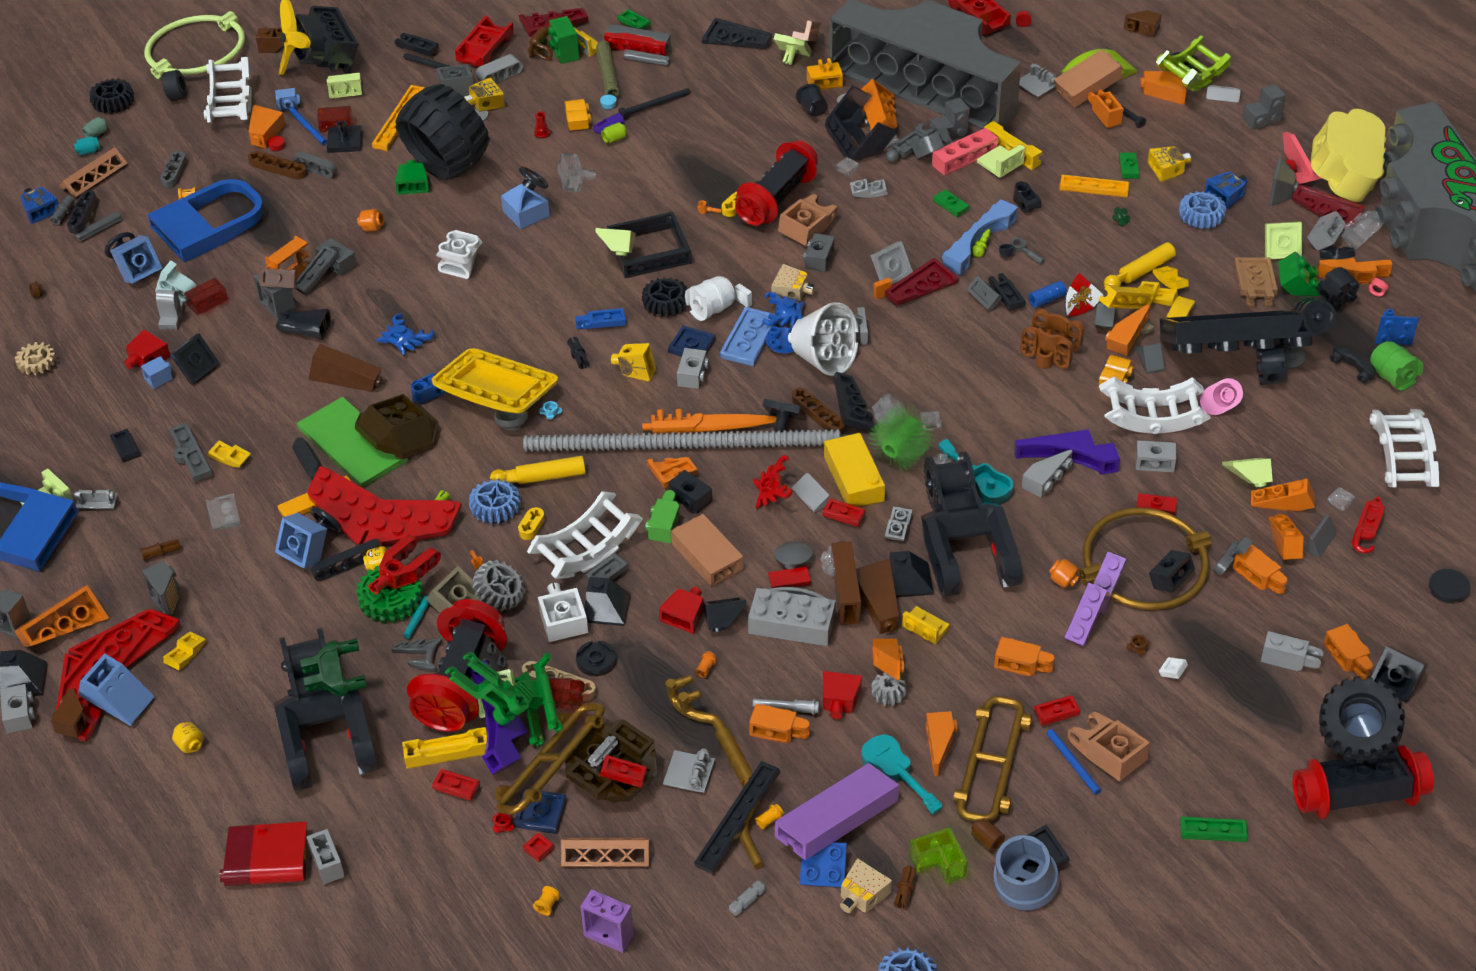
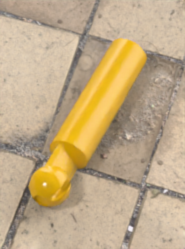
M1169 242L1163 243L1120 268L1117 276H1107L1104 281V287L1107 284L1120 287L1123 282L1129 284L1174 258L1176 256L1175 248Z
M583 456L519 465L512 470L496 469L490 474V479L496 481L499 478L501 482L506 479L508 483L512 482L521 485L585 474Z

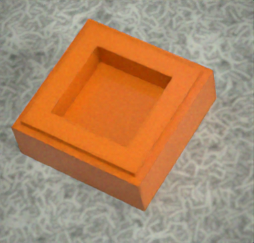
M886 278L873 283V297L876 300L885 297V290L892 286V280Z

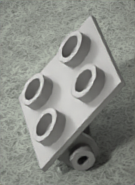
M1036 63L1031 64L1030 73L1020 78L1019 86L1039 98L1055 88L1054 79L1057 76Z
M701 749L697 755L674 750L663 785L704 793L715 758H710L707 749Z

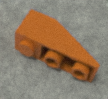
M1308 478L1251 491V506L1294 512L1315 508V492Z
M1284 514L1268 517L1276 548L1282 559H1302L1304 536L1291 519Z
M897 638L872 639L873 665L896 680H900V673H904L902 645H898Z

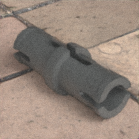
M65 196L62 203L56 206V211L50 217L52 224L59 225L62 219L69 214L70 208L75 203V199L71 201L72 196Z

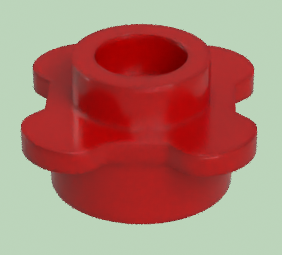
M502 813L494 815L492 817L494 822L493 832H511L514 829L512 824L513 815Z

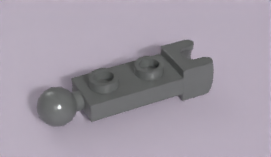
M925 123L919 124L913 132L892 145V149L886 153V159L889 162H895L898 160L899 155L905 158L914 152L910 143L934 133V128L924 130Z

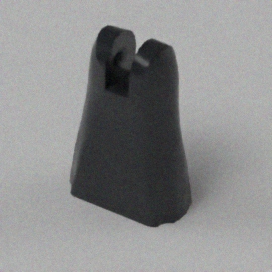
M328 308L303 312H282L280 319L276 323V328L280 332L296 333L324 340L326 330L329 329L331 324V313Z

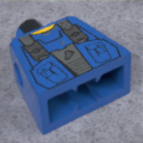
M1228 171L1208 178L1206 180L1205 193L1210 192L1212 195L1216 194L1217 197H1221V200L1225 202L1226 209H1229L1243 198L1248 179L1245 175L1237 177Z
M43 187L34 190L27 188L24 190V194L20 196L23 208L31 224L52 216L56 211V206L59 205L57 198Z

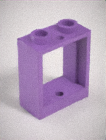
M591 889L580 906L584 936L624 953L634 936L631 906Z

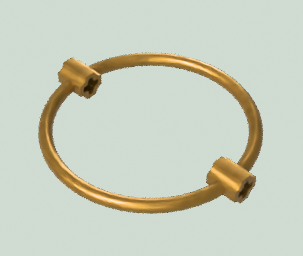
M1127 508L1104 516L1089 530L1082 549L1084 568H1081L1079 571L1081 581L1086 586L1088 583L1093 584L1102 566L1098 563L1092 565L1090 550L1094 537L1105 525L1122 517L1144 515L1171 522L1189 535L1186 537L1188 550L1193 553L1198 551L1200 553V575L1193 587L1183 595L1162 602H1142L1127 598L1114 591L1111 599L1118 603L1142 610H1162L1176 607L1194 597L1207 579L1209 573L1207 548H1211L1212 545L1209 533L1205 531L1197 533L1186 522L1172 514L1151 508Z

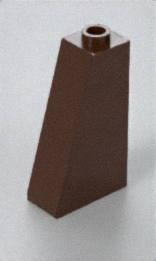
M319 344L312 358L309 380L372 392L375 386L380 385L382 376H380V367Z
M839 541L832 543L831 559L839 625L859 624L861 599L852 542Z
M886 559L857 568L856 574L860 599L879 634L898 629L899 613L890 560Z

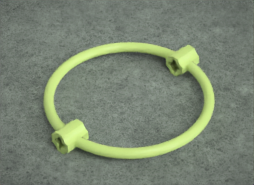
M229 11L223 16L199 15L187 17L172 22L158 30L148 40L144 51L145 59L152 67L150 69L151 73L155 78L160 79L164 72L176 70L164 58L156 63L151 56V49L154 43L168 31L194 22L214 21L218 23V26L223 31L233 27L238 32L239 40L235 48L228 55L214 62V64L222 65L231 61L241 51L245 42L244 30L237 23L238 18L234 12ZM206 65L190 69H177L180 70L182 75L207 72Z

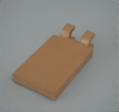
M1235 257L1234 266L1240 294L1246 295L1247 307H1255L1254 299L1256 297H1264L1265 307H1272V299H1274V295H1277L1278 289L1270 257Z

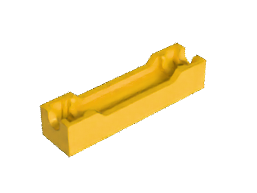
M995 121L984 126V128H987L998 137V146H1002L1008 151L1019 145L1025 147L1024 166L1033 170L1041 165V160H1038L1042 155L1040 149L1020 141L1004 131L1003 126Z
M1107 284L1105 290L1108 294L1106 297L1100 296L1099 301L1108 308L1140 309L1145 305H1151L1156 293L1145 286L1132 288Z
M486 727L471 729L463 734L425 741L416 739L402 742L406 769L485 755L487 743Z

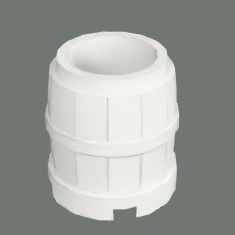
M721 276L704 280L701 284L692 286L685 292L686 305H690L692 309L690 313L699 321L722 312L731 306L735 300V291L732 284L727 278Z

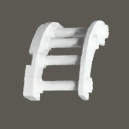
M241 57L239 63L215 65L213 60H209L206 68L207 73L210 74V95H207L208 105L206 110H204V119L207 122H213L214 117L238 116L241 120L249 119L250 115L247 114L251 113L252 87L248 86V79H251L250 58ZM216 71H242V79L240 81L216 83ZM238 87L242 89L240 95L216 96V89ZM241 101L239 105L216 107V103Z
M1115 376L1099 385L1100 391L1111 398L1113 408L1112 411L1105 414V418L1128 430L1153 434L1169 433L1188 429L1211 419L1210 415L1198 406L1196 396L1204 393V388L1193 377L1182 383L1170 386L1168 390L1159 391V388L1133 389V386L1118 380ZM1189 400L1192 410L1179 415L1176 403ZM1119 402L1125 403L1128 407V411L1121 407ZM1169 405L1171 417L1157 418L1155 407ZM1135 406L1148 407L1149 417L1137 415Z
M1410 409L1408 415H1383L1379 410H1372L1370 414V424L1378 432L1380 444H1383L1387 467L1385 482L1388 484V487H1396V481H1424L1426 486L1439 487L1438 461H1434L1433 452H1436L1435 439L1428 418H1423L1424 412L1420 409ZM1412 428L1417 434L1391 435L1389 429ZM1393 442H1418L1422 446V452H1394ZM1422 459L1425 462L1424 473H1396L1395 460Z
M602 491L592 506L575 522L555 533L536 535L527 552L529 554L542 553L555 565L551 575L556 579L574 577V573L579 571L585 573L620 549L618 545L625 537L627 539L631 537L643 518L638 514H624L612 503L616 494ZM607 509L620 520V523L612 532L598 520ZM592 525L606 537L596 546L582 535ZM576 539L588 551L575 555L566 544ZM552 550H560L567 558L559 559Z

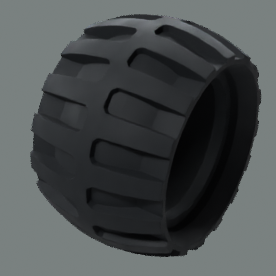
M444 84L433 85L416 93L402 107L395 120L396 131L408 152L418 163H423L426 171L439 179H452L471 169L484 155L490 142L489 132L474 107L460 93Z

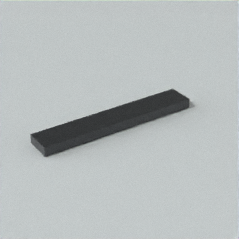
M762 761L760 762L695 860V867L714 875L781 773L779 768Z

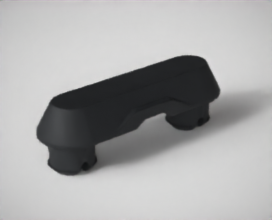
M1342 345L1333 348V353L1329 355L1332 362L1334 361L1335 364H1338L1343 360L1347 364L1356 367L1358 372H1360L1357 375V379L1363 384H1366L1368 380L1374 379L1376 373L1374 367Z
M301 437L296 438L292 445L293 451L301 462L306 474L313 480L321 464L309 443Z

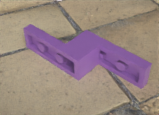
M1107 552L1094 584L1088 583L1065 635L1066 640L1083 647L1085 646L1098 614L1104 615L1127 562L1126 558Z

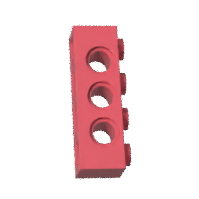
M987 128L977 131L934 151L932 166L945 176L977 161L978 158L998 147V137Z

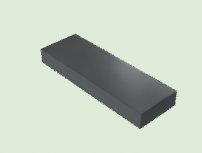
M324 245L298 277L296 289L308 295L340 254L329 246Z

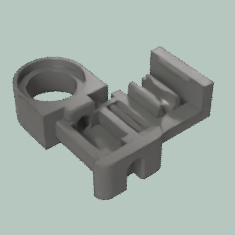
M1246 536L1239 543L1235 540L1212 570L1221 576L1234 560L1232 556L1238 555L1240 552L1244 555L1252 541Z

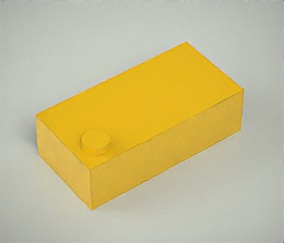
M861 433L824 441V458L844 502L856 507L884 502L885 484Z

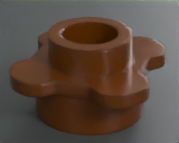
M1134 635L1126 648L1138 655H1144L1146 648L1150 647V641L1143 635Z

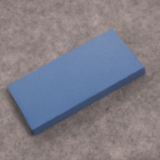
M745 307L719 353L720 358L754 366L766 344V335L770 328L773 327L763 324L762 320L764 318L768 319V315L773 313Z

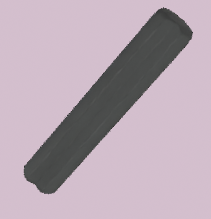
M627 49L624 52V58L665 66H668L670 63L669 56Z
M116 211L87 226L82 232L75 234L76 239L82 242L122 220L121 214Z

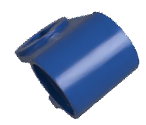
M430 373L412 382L411 395L413 402H418L420 405L425 404L446 392L432 384V378L436 375L435 373Z

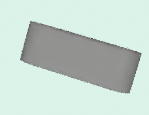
M509 54L480 66L476 70L475 76L480 81L492 78L495 83L519 74L523 70V64L514 55Z

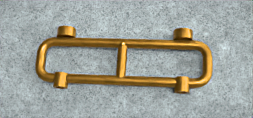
M1003 696L990 697L985 701L983 707L977 708L976 719H979L961 790L955 789L953 799L954 802H957L958 814L969 821L987 819L991 822L997 818L999 812L1009 814L1012 798L1004 796L1020 729L1030 731L1032 714L1024 713V706L1020 701ZM995 704L1012 706L1016 709L1005 756L980 752L987 722L990 718L991 707ZM977 760L1002 764L992 808L988 814L969 812L965 809Z
M585 703L576 708L572 714L560 713L557 716L563 725V729L552 736L511 786L500 785L496 788L495 798L498 801L496 808L499 813L517 814L525 810L531 802H539L541 800V790L592 728H600L603 725L602 716L605 713L603 704ZM587 711H596L593 715L586 717L585 725L561 754L550 753L582 714ZM542 762H553L532 789L525 790L522 801L514 806H506Z

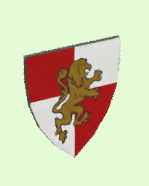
M1079 272L1067 290L1065 299L1066 316H1077L1086 313L1099 302L1100 296H1103Z

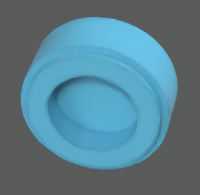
M613 95L602 96L600 99L601 107L613 109L617 105L616 97Z

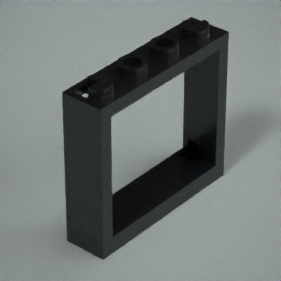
M673 211L607 226V229L632 231L636 233L635 237L671 229L679 247L678 249L625 260L624 256L616 255V252L613 251L624 278L692 264L691 249Z

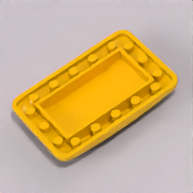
M475 348L464 351L432 378L434 386L450 394L509 413L525 412L558 383V376L553 373Z

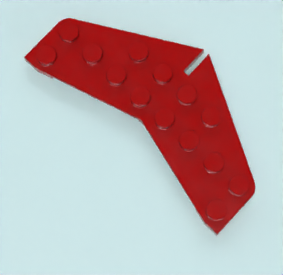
M321 466L317 470L307 491L310 501L333 516L341 524L342 532L356 546L362 544L363 541L365 543L372 539H379L383 546L396 544L406 535H411L418 540L447 535L451 532L462 508L460 502L453 500H383L329 468Z
M148 609L68 649L69 654L65 653L56 710L61 703L62 697L67 694L70 688L74 689L87 719V724L77 739L85 742L88 741L103 709L78 695L82 678L104 653L128 668L173 634L181 625L179 619L153 609Z

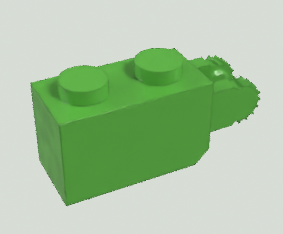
M666 490L662 499L658 498L655 506L651 508V518L646 521L645 531H648L649 540L671 543V530L677 527L680 519L679 504L675 501V492L672 490Z

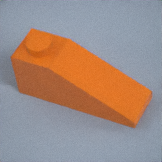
M1150 305L1140 308L1115 324L1112 331H1108L1105 338L1107 349L1125 356L1129 354L1150 317Z
M951 711L926 713V732L934 777L939 776L953 743L954 732L958 730L957 720H953Z

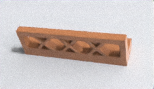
M807 20L805 32L793 31L792 37L807 41H817L821 22Z
M114 147L63 180L59 187L62 191L67 189L75 199L124 167L127 162ZM115 157L121 162L118 166L111 164V160ZM101 166L107 167V173H98V168ZM89 174L94 175L92 183L85 181V177ZM75 183L81 184V190L75 192L72 188V185Z
M563 837L561 840V866H649L650 837ZM566 849H575L581 856L576 861H566ZM591 849H597L603 856L598 861H591L586 854ZM612 849H619L625 856L620 861H613L607 854ZM634 849H644V861H635L629 854Z

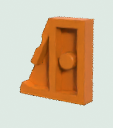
M680 457L678 459L664 458L665 462H653V459L647 460V466L664 488L669 487L668 482L683 470H686L693 476L698 474V469L689 457Z

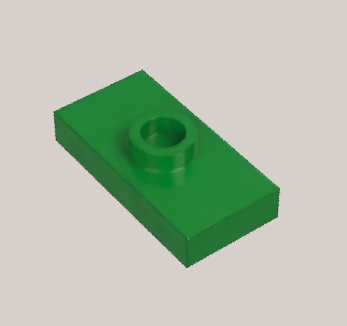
M629 9L617 16L619 22L631 28L645 30L651 26L650 20Z
M1119 153L1122 179H1139L1136 153Z
M946 189L933 196V202L955 217H959L969 210L970 205Z

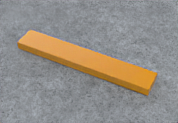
M410 85L372 142V148L384 151L389 150L399 135L395 128V120L400 110L412 96L425 89V87Z

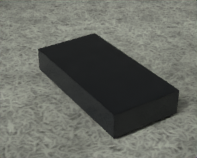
M128 429L110 435L111 441L123 463L141 456Z

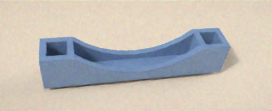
M1002 199L993 204L991 209L984 213L977 223L975 222L967 232H964L958 241L954 242L948 251L946 250L943 253V265L953 273L961 276L970 267L971 249L976 241H980L987 229H990V234L1008 229L1017 221L1018 207Z

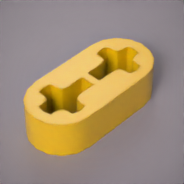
M737 192L733 193L722 203V214L726 217H733L737 214L735 209Z
M535 507L527 511L518 526L520 538L531 540L536 536L545 521L544 511L541 508Z

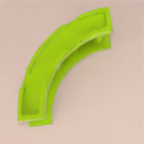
M1201 35L1198 39H1194L1191 45L1183 52L1171 56L1169 51H1166L1164 54H1160L1156 60L1159 69L1173 72L1182 79V84L1192 91H1198L1212 83L1211 79L1214 76L1219 77L1232 62L1231 56L1227 53L1223 57H1219L1204 47V40ZM1199 50L1216 63L1211 68H1207L1191 56ZM1187 61L1202 73L1198 74L1193 68L1191 70L1183 63Z

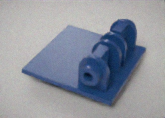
M1392 309L1384 311V316H1381L1375 344L1389 341L1395 342L1398 345H1412L1419 317L1395 316Z
M833 842L807 860L801 858L800 885L841 887L845 876L847 843Z

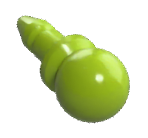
M987 229L980 241H976L972 247L971 255L973 257L980 258L984 255L987 248L986 242L990 236V229Z

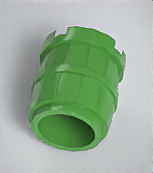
M1386 341L1381 343L1373 351L1370 358L1371 366L1375 368L1376 372L1400 391L1413 386L1417 382L1414 379L1417 375L1421 376L1424 368L1421 360L1411 355L1407 349L1395 342Z

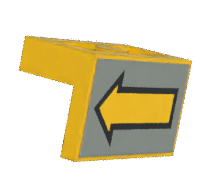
M574 28L578 36V48L588 56L597 53L596 45L598 42L585 32Z

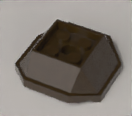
M401 394L369 405L363 413L359 414L355 422V430L375 449L393 454L396 458L403 460L433 449L439 421L418 402H412L406 395Z
M624 719L614 721V723L603 724L600 728H592L565 761L566 778L598 800H607L612 803L620 801L629 802L657 776L655 740ZM608 736H615L618 741V745L608 756L647 767L641 788L600 776L604 761L598 767L590 766L588 762L589 757Z

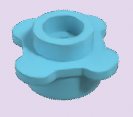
M548 401L544 403L543 408H540V413L546 415L547 419H553L557 414L562 413V409L558 408L556 402Z

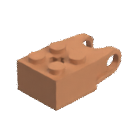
M812 194L803 200L799 199L780 215L778 231L807 246L809 239L812 240L814 233H823L834 221L839 207L834 204L826 207L818 205L819 196L816 194Z
M1092 712L1088 715L1087 723L1091 730L1073 726L1067 732L1068 738L1074 747L1087 759L1118 781L1124 779L1148 760L1149 741L1119 720L1114 722L1100 713Z

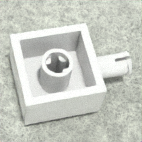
M552 583L548 585L549 595L538 597L539 612L548 641L552 642L588 633L587 617L577 588L561 591L558 583H554L556 589L553 588Z

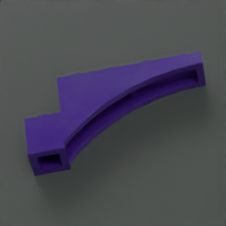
M1089 429L1015 440L1014 455L1016 459L1049 458L1072 450L1073 463L1091 468L1099 472L1100 475L1115 473L1119 470L1120 457L1114 443L1095 445Z
M471 669L469 671L474 683L477 685L485 680L475 670ZM481 699L487 724L486 752L482 758L492 775L521 759L512 742L518 740L528 731L518 715H515L514 720L506 726L498 724L493 717L494 706Z

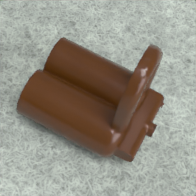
M540 27L530 39V47L528 48L530 58L532 56H538L544 60L552 58V50L545 46L548 42L546 37L549 35L547 28ZM542 49H544L549 53V56H545L539 52Z

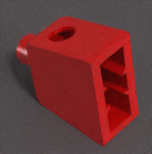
M142 330L126 346L128 358L124 360V364L131 370L136 365L141 367L158 357L165 361L171 357L168 344L146 330Z
M692 587L689 592L677 589L659 607L660 621L694 634L704 610V602L701 597L702 591L698 587Z
M823 671V709L830 711V717L833 719L842 718L843 713H852L862 690V676Z

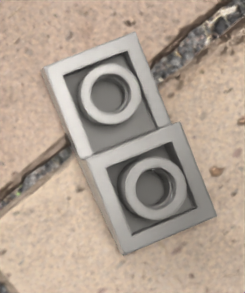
M866 179L850 183L854 197L871 198L888 195L884 179L867 183Z
M893 506L885 538L899 541L905 540L912 517L911 509Z

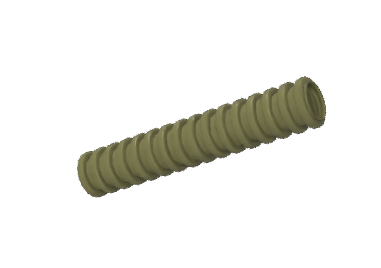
M600 41L596 45L605 93L617 98L620 90L611 47L607 41Z

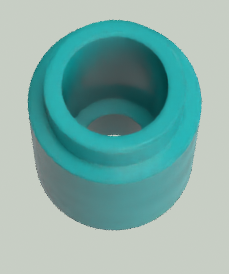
M90 136L76 139V143L73 144L75 152L79 153L80 156L100 150L97 137Z

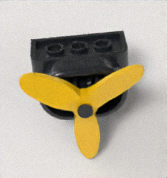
M281 0L280 17L283 33L280 35V41L284 43L285 48L280 63L279 75H284L292 51H294L297 59L302 64L327 67L331 72H336L338 68H342L345 74H350L359 43L338 7L311 6L309 14L294 15L290 0Z

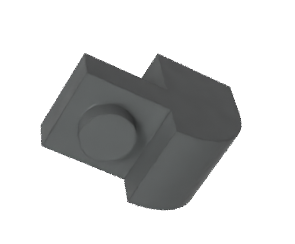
M945 127L910 144L918 159L953 142Z

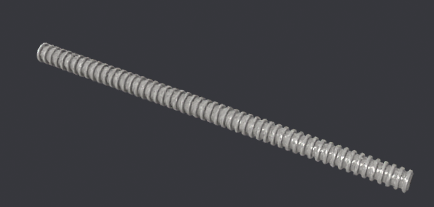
M825 429L824 431L819 430L817 432L816 430H813V432H810V430H807V432H804V430H801V432H798V430H795V432H792V430H789V432H786V430L774 432L772 430V432L766 431L765 433L763 431H760V433H757V431H754V433H751V431H748V433H745V431H742V433H739V431H736V433H733V431L721 433L720 431L719 433L713 432V434H710V432H707V434H704V432H701V434H698V432H695V434H692V432H689V434H686V432H683V434H680V432L669 434L667 432L666 434L660 433V435H657V433H654V435H651V433H648V435H645V433H642V435H639V433H636V435H633V433L630 435L619 433V435L607 434V436H604V434H601V436H598V434H595V436H592V434H589V436H586V434H583V436L580 434L577 436L566 434V436L554 435V437H551V435H548V437H545V435H542V437L536 435V437L525 435L523 438V448L525 452H528V450H531V452H534V450L537 452L540 450L551 452V450L557 451L559 449L560 451H563V449H566V451H569V449H572V451H575V449H578V451H581V449H584V451L587 449L590 451L593 449L604 451V449L610 450L611 448L613 450H616V448H619V450H622V448H625V450H628V448H631V450H634V448L637 450L640 448L643 450L645 448L657 450V448L663 449L664 447L666 449H669V447H672V449H675V447H678V449H681V447H684V449L687 447L690 449L692 447L696 449L698 447L702 449L707 447L709 449L710 447L716 448V446H719V448H722V446H725V448H728V446H731V448L737 446V448L739 446L743 448L745 446H748V448L760 446L762 448L763 446L769 447V445H772V447H775V445H778V447H781V445H784V447L786 445L790 447L792 445L796 447L798 445H801V447L813 445L814 447L816 445L822 446L824 441L840 438L839 429H836V431H833V429L827 431Z

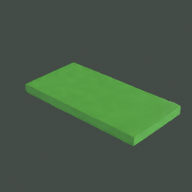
M341 397L299 421L297 427L357 485L364 488L408 462V458L401 460L393 454L375 449L355 430V422L360 412L344 397Z

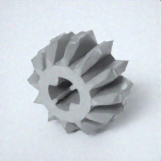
M884 672L882 676L877 675L871 684L872 698H876L877 703L883 702L884 707L887 704L894 706L895 702L901 703L902 698H905L906 683L902 680L901 676L900 680H896Z

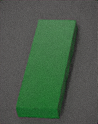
M1181 816L1180 835L1181 839L1247 842V822L1240 819Z

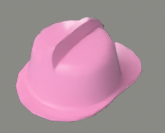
M1230 378L1223 379L1209 386L1201 394V408L1210 415H1219L1232 409L1243 398L1242 386L1238 381Z

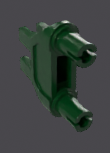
M357 638L343 642L332 640L316 656L300 660L304 674L320 671V674L303 678L307 692L325 689L337 696L343 697L347 696L350 691L367 688L364 675L350 679L343 678L340 657L343 654L360 651Z

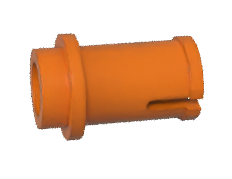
M710 651L702 654V660L695 669L696 675L701 678H706L712 665H715L717 662L716 655Z

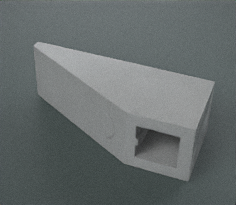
M1072 450L1032 464L1023 474L1022 489L1040 498L1046 492H1050L1053 484L1061 479L1063 472L1066 469L1069 470L1072 466Z

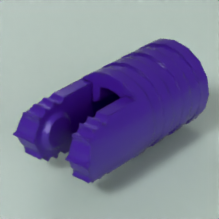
M617 113L594 124L592 130L601 135V131L605 127L618 122L625 125L622 115Z

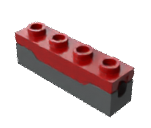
M610 24L604 34V40L614 50L625 51L627 49L667 56L671 48V35L666 33Z

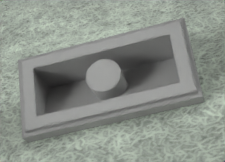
M1208 85L1206 98L1210 100L1239 102L1241 89Z
M806 473L792 487L795 494L813 512L824 508L830 499V495L809 473Z

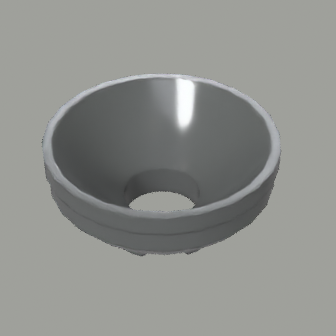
M497 410L494 413L496 423L505 430H517L528 419V410L522 413H509Z

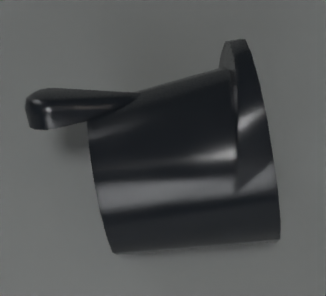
M806 84L797 90L795 98L810 116H819L826 111L827 102L820 86Z

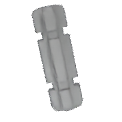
M608 736L589 757L588 762L591 767H598L604 761L605 756L609 755L618 745L615 736Z
M759 880L751 885L752 888L749 887L737 898L738 901L735 900L729 905V911L735 916L739 915L743 911L742 908H747L757 898V895L760 896L765 891V885Z

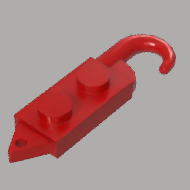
M1379 496L1370 502L1366 501L1352 538V547L1359 553L1367 554L1375 548L1374 545L1370 548H1363L1359 543L1361 539L1370 540L1375 538L1386 506H1383Z

